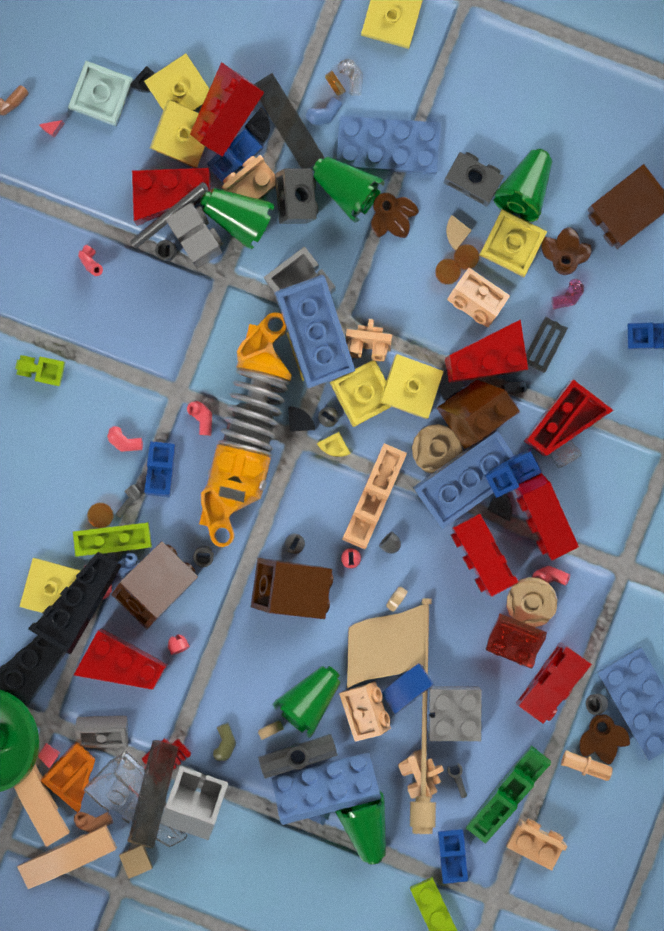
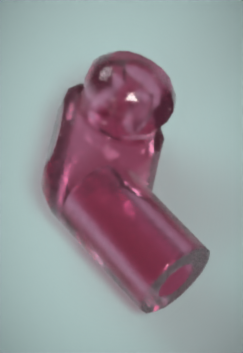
M572 279L569 282V288L565 295L551 297L553 309L574 306L584 293V285L581 280Z

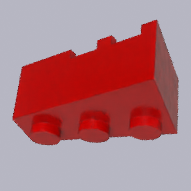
M221 62L190 135L199 143L223 157L264 92L244 76Z
M209 168L132 170L133 218L135 224L139 226L144 224V222L160 217L202 182L208 186L210 192L211 174ZM202 196L193 205L200 203Z
M521 319L445 357L449 383L521 373L528 370Z
M573 379L567 383L525 438L524 442L542 456H547L614 410Z
M541 473L519 483V487L514 489L518 497L516 500L522 512L525 511L528 517L526 522L532 533H536L539 539L536 541V544L541 554H547L551 560H554L579 548L551 482Z
M478 513L451 527L454 533L450 534L456 547L461 546L466 555L462 558L469 570L474 569L478 577L474 581L481 593L485 591L487 595L493 597L519 583L516 576H513L506 558L501 554L481 514Z
M101 628L95 634L73 676L153 690L168 664Z
M559 642L516 704L542 724L546 720L550 721L557 713L559 704L568 698L573 687L592 664L568 646Z

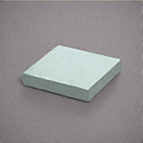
M85 60L68 108L117 126L133 78Z

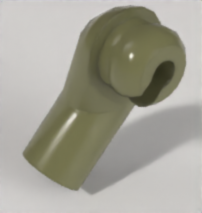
M228 722L216 727L222 740L219 747L213 751V757L217 761L228 760L236 746V740Z

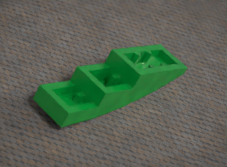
M531 745L485 800L467 824L466 829L486 844L515 812L521 800L534 787L536 780L551 765V760Z

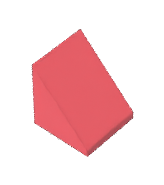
M60 120L43 123L39 126L55 138L65 123Z
M46 743L38 757L50 768L61 752Z

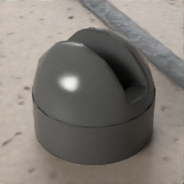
M162 240L156 245L155 253L159 259L170 261L176 257L177 248L171 241ZM167 245H170V255H169V256H168V247H167Z
M332 407L323 408L318 415L319 422L325 427L334 426L338 422L337 411ZM324 411L335 418L333 422L322 416Z
M391 531L382 539L379 547L386 553H396L401 547L400 538Z
M291 534L285 540V548L292 554L300 553L305 547L304 538L299 534ZM296 537L300 540L296 548L292 550L290 549V546L293 544L294 539Z
M208 546L198 547L193 555V560L199 567L211 565L214 559V553ZM198 553H210V556H198Z
M602 694L590 695L586 699V708L593 715L602 714L608 708V700Z

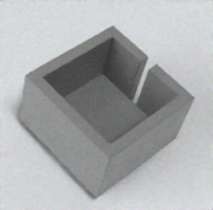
M189 203L166 218L168 225L197 269L222 254L220 246L223 245L222 240L214 228L210 230L207 228L206 225L209 224V221L200 206L195 208L192 203Z
M305 246L264 277L265 282L274 294L279 290L320 275L325 276L330 294L336 289L322 269L318 271L317 275L315 271L319 269V264Z
M432 686L428 689V709L430 713H435V716L434 714H428V738L430 741H481V689L479 686Z
M180 766L160 824L209 840L228 782L207 775L201 792H198L196 789L202 773Z

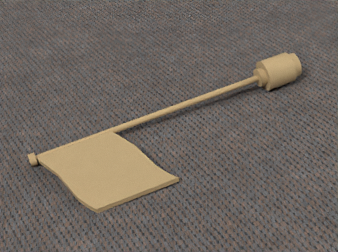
M422 599L423 605L402 613L367 619L349 627L347 689L366 680L404 673L418 663L423 665L424 670L428 674L429 604H432V599ZM428 690L422 695L421 796H415V801H410V827H412V833L433 834V828L436 827V802H431V797H426Z

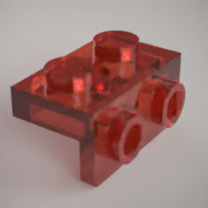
M500 613L489 633L486 651L532 669L535 665L536 656L546 639L547 632Z

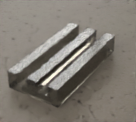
M545 316L526 353L527 364L545 373L568 327L562 326ZM549 325L551 328L533 362L529 359L546 326ZM557 329L560 332L541 366L539 362Z

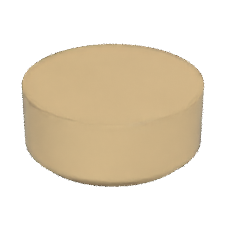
M401 586L398 587L388 600L386 607L394 612L408 591Z
M278 720L258 730V734L261 740L284 730L281 721Z

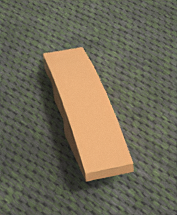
M385 443L383 444L342 540L366 549L407 455L406 452Z
M34 765L30 774L14 788L47 847L69 834L70 831L57 811L58 806L46 785L41 782L43 776L37 766Z
M104 825L86 835L83 834L65 844L63 843L18 865L17 868L27 888L30 889L115 851L117 846L107 826Z

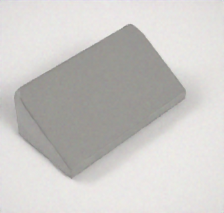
M127 716L78 717L75 725L76 742L83 748L128 747Z

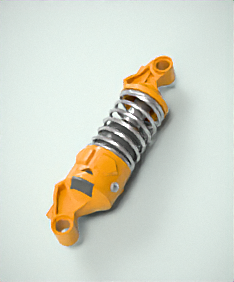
M278 312L267 315L259 325L249 324L246 339L242 341L237 349L238 362L236 372L239 375L252 379L251 383L233 381L235 386L248 389V395L232 392L230 396L246 403L227 405V408L233 411L232 417H224V420L228 422L226 428L221 429L224 438L218 441L212 465L208 470L207 485L201 492L203 510L199 524L208 526L212 542L219 547H226L234 541L235 533L230 522V516L234 512L260 500L263 490H265L267 485L266 477L271 461L270 456H272L270 451L273 450L269 444L270 440L276 438L275 434L272 433L273 428L279 426L278 422L273 420V417L282 414L281 410L269 404H282L285 402L281 396L273 392L284 393L287 391L288 388L286 386L290 384L289 381H291L292 374L273 348V344L287 331L283 316ZM273 319H279L283 323L282 329L277 332L270 330L268 327ZM220 528H225L230 533V538L225 543L219 542L216 538V533Z

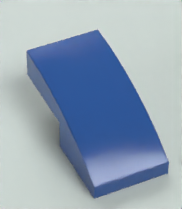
M244 129L232 141L223 157L216 154L207 165L223 183V180L232 172L237 173L243 168L244 162L252 156L255 157L263 147L248 129Z
M664 323L627 324L628 349H664Z
M150 441L145 495L170 497L175 444Z
M531 448L498 465L485 474V477L497 498L518 488L519 483L541 474L542 470Z
M418 663L382 692V696L394 714H397L435 684L422 665Z
M463 829L439 831L438 842L442 883L468 882Z

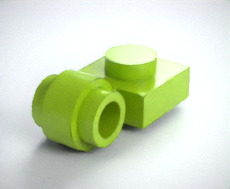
M20 355V359L16 360V375L31 378L32 373L36 372L34 381L61 387L66 362L40 356L38 365H36L37 363H34L35 358Z

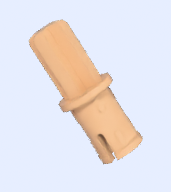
M565 750L561 760L562 766L580 771L583 776L588 774L605 781H609L612 776L613 768L611 766L591 760V756L586 758Z

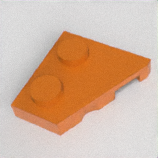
M75 742L41 778V782L78 813L81 809L83 796L95 763V757L78 742Z

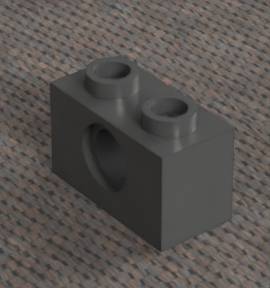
M459 152L443 183L487 207L504 176L500 174L501 171L490 164L485 166L479 163V159L469 152L465 154ZM471 172L479 173L481 181L479 183L471 182L468 174Z
M284 168L275 173L279 224H307L317 219L318 204L315 201L314 190L316 188V180L313 177V170ZM295 191L300 194L301 201L296 199Z

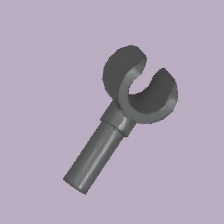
M137 484L131 485L124 491L129 498L117 511L116 515L121 518L128 507L142 496V490Z
M457 763L460 768V772L457 775H452L448 766V774L454 778L461 798L467 797L461 777L463 772L462 766Z

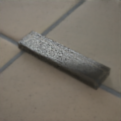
M271 73L256 82L254 85L264 92L259 100L300 168L311 169L318 159H324L325 157L277 79Z
M158 740L152 741L127 842L154 848L179 747Z

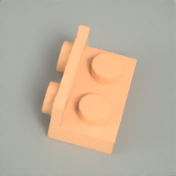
M261 155L257 158L252 156L242 165L244 168L237 174L232 172L223 180L222 190L261 199L276 187L275 174L265 163Z
M468 268L447 300L455 308L471 316L477 323L489 327L510 295L471 268Z
M376 681L339 693L355 742L380 736L391 729L390 716L385 711L382 702V692L377 687Z
M529 818L527 821L519 819L506 847L552 871L562 850L566 851L568 847L563 841L564 837L552 830L549 833L541 830V825Z

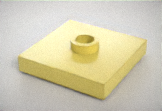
M370 0L361 36L409 49L423 0Z
M186 53L144 81L162 110H164L166 102L170 100L194 111L203 105L209 91V87Z
M168 100L150 149L197 168L205 146L192 137L190 133L199 113Z
M502 209L479 256L525 277L547 231Z
M396 354L380 403L428 419L443 371Z
M371 360L356 368L354 372L330 382L352 427L391 408V406L380 403L386 380L375 360Z
M33 558L19 607L43 613L49 605L52 606L61 596L60 593L66 586L69 587L76 580V575L81 570Z

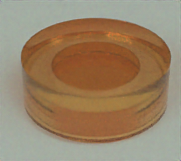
M332 70L325 75V79L337 96L346 92Z
M469 244L461 245L454 253V263L461 270L473 269L479 261L478 250Z
M452 259L440 261L435 269L436 279L444 285L454 284L461 273L459 264Z
M96 503L89 508L87 517L90 524L94 527L104 528L112 523L114 512L108 504Z

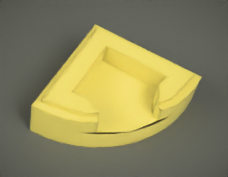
M339 432L317 443L323 452L334 457H343L351 454Z

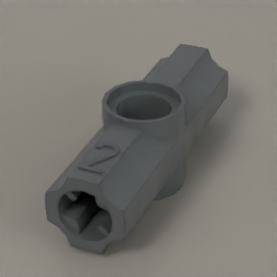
M328 734L303 743H295L290 747L259 756L258 759L266 779L294 769H302L306 765L337 756L338 754L332 735ZM295 750H300L305 754V759L301 762H295L291 758V753Z

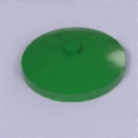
M0 690V792L20 784L32 771L39 753V733L36 722L25 704L12 694Z

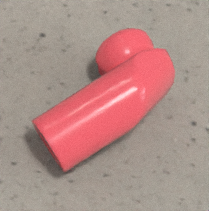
M84 245L83 249L79 250V259L89 273L94 276L101 275L103 267L92 259L96 251L90 246Z
M199 401L189 403L187 406L188 414L200 422L199 435L211 436L212 412Z
M117 426L109 429L108 441L119 451L143 450L142 438L127 439L122 434L121 428Z
M546 566L535 571L532 578H540L548 583L556 581L566 586L571 575L552 566Z

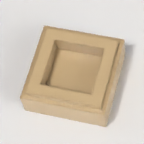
M144 844L119 854L129 879L153 868Z

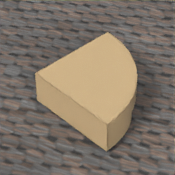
M453 215L448 220L446 235L450 246L456 251L472 230Z

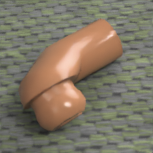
M19 85L5 101L0 98V115H7L18 107L28 96V90Z
M78 812L74 816L76 827L89 833L104 825L108 826L113 823L109 812L98 817L84 812Z

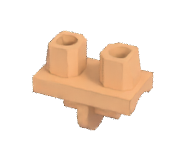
M369 319L368 326L358 325V330L347 329L346 343L351 358H361L363 348L372 349L371 359L375 361H385L388 351L391 352L392 334L383 333V328L374 327V319Z
M419 749L398 764L403 776L414 774L416 782L410 783L407 786L412 799L415 796H421V749ZM432 758L426 760V797L431 798L433 794L437 793L435 785L441 782L438 774L444 771L442 765L434 766Z

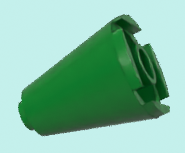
M543 149L531 150L495 192L493 201L500 210L503 209L511 214L520 215V218L527 222L538 220L542 212L552 166L550 154Z
M328 156L324 159H318L312 169L315 180L350 220L355 223L360 220L357 217L360 213L365 215L373 206L374 199L381 193L377 189L379 184L384 186V180L380 177Z
M212 188L210 192L207 191L200 201V204L203 205L202 210L206 215L250 250L254 248L252 245L253 240L258 243L267 228L271 216L267 215L268 209H274V204L268 201Z
M321 666L277 698L272 705L276 710L280 706V709L283 711L281 715L301 733L307 730V737L311 738L341 683L338 680L340 675L330 666L327 668Z
M379 791L381 796L379 800L335 811L361 860L370 865L381 862L382 858L386 855L385 799L381 791Z

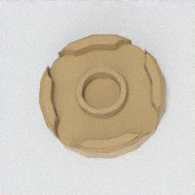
M440 424L429 425L420 430L414 438L412 445V455L417 466L431 474L462 453V444L450 427Z
M528 577L519 580V583L511 587L507 595L506 606L509 615L518 621L519 624L526 627H538L545 625L554 616L558 599L555 590L548 582L540 578Z

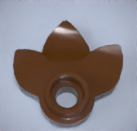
M381 193L373 202L375 214L371 219V228L378 238L386 234L387 231L397 237L406 238L410 229L408 218L417 215L419 210L415 203L407 197L396 198L390 193ZM384 201L390 203V208L386 211L382 207Z
M571 227L562 230L557 239L544 237L541 243L544 257L553 262L554 269L561 275L572 274L577 269V266L586 262L591 255V245L587 243L580 244L578 233ZM567 259L570 263L563 264L561 260Z
M598 714L591 719L589 730L584 732L580 738V752L584 757L595 752L602 761L611 764L616 757L618 746H629L630 738L628 732L623 727L615 725L611 717L605 714ZM600 722L606 724V728L603 731H599L597 728Z

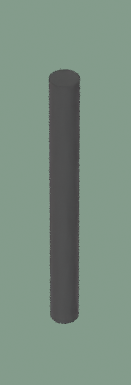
M203 182L134 237L130 241L131 245L136 249L168 224L166 221L167 217L189 203L193 204L209 191L208 186Z

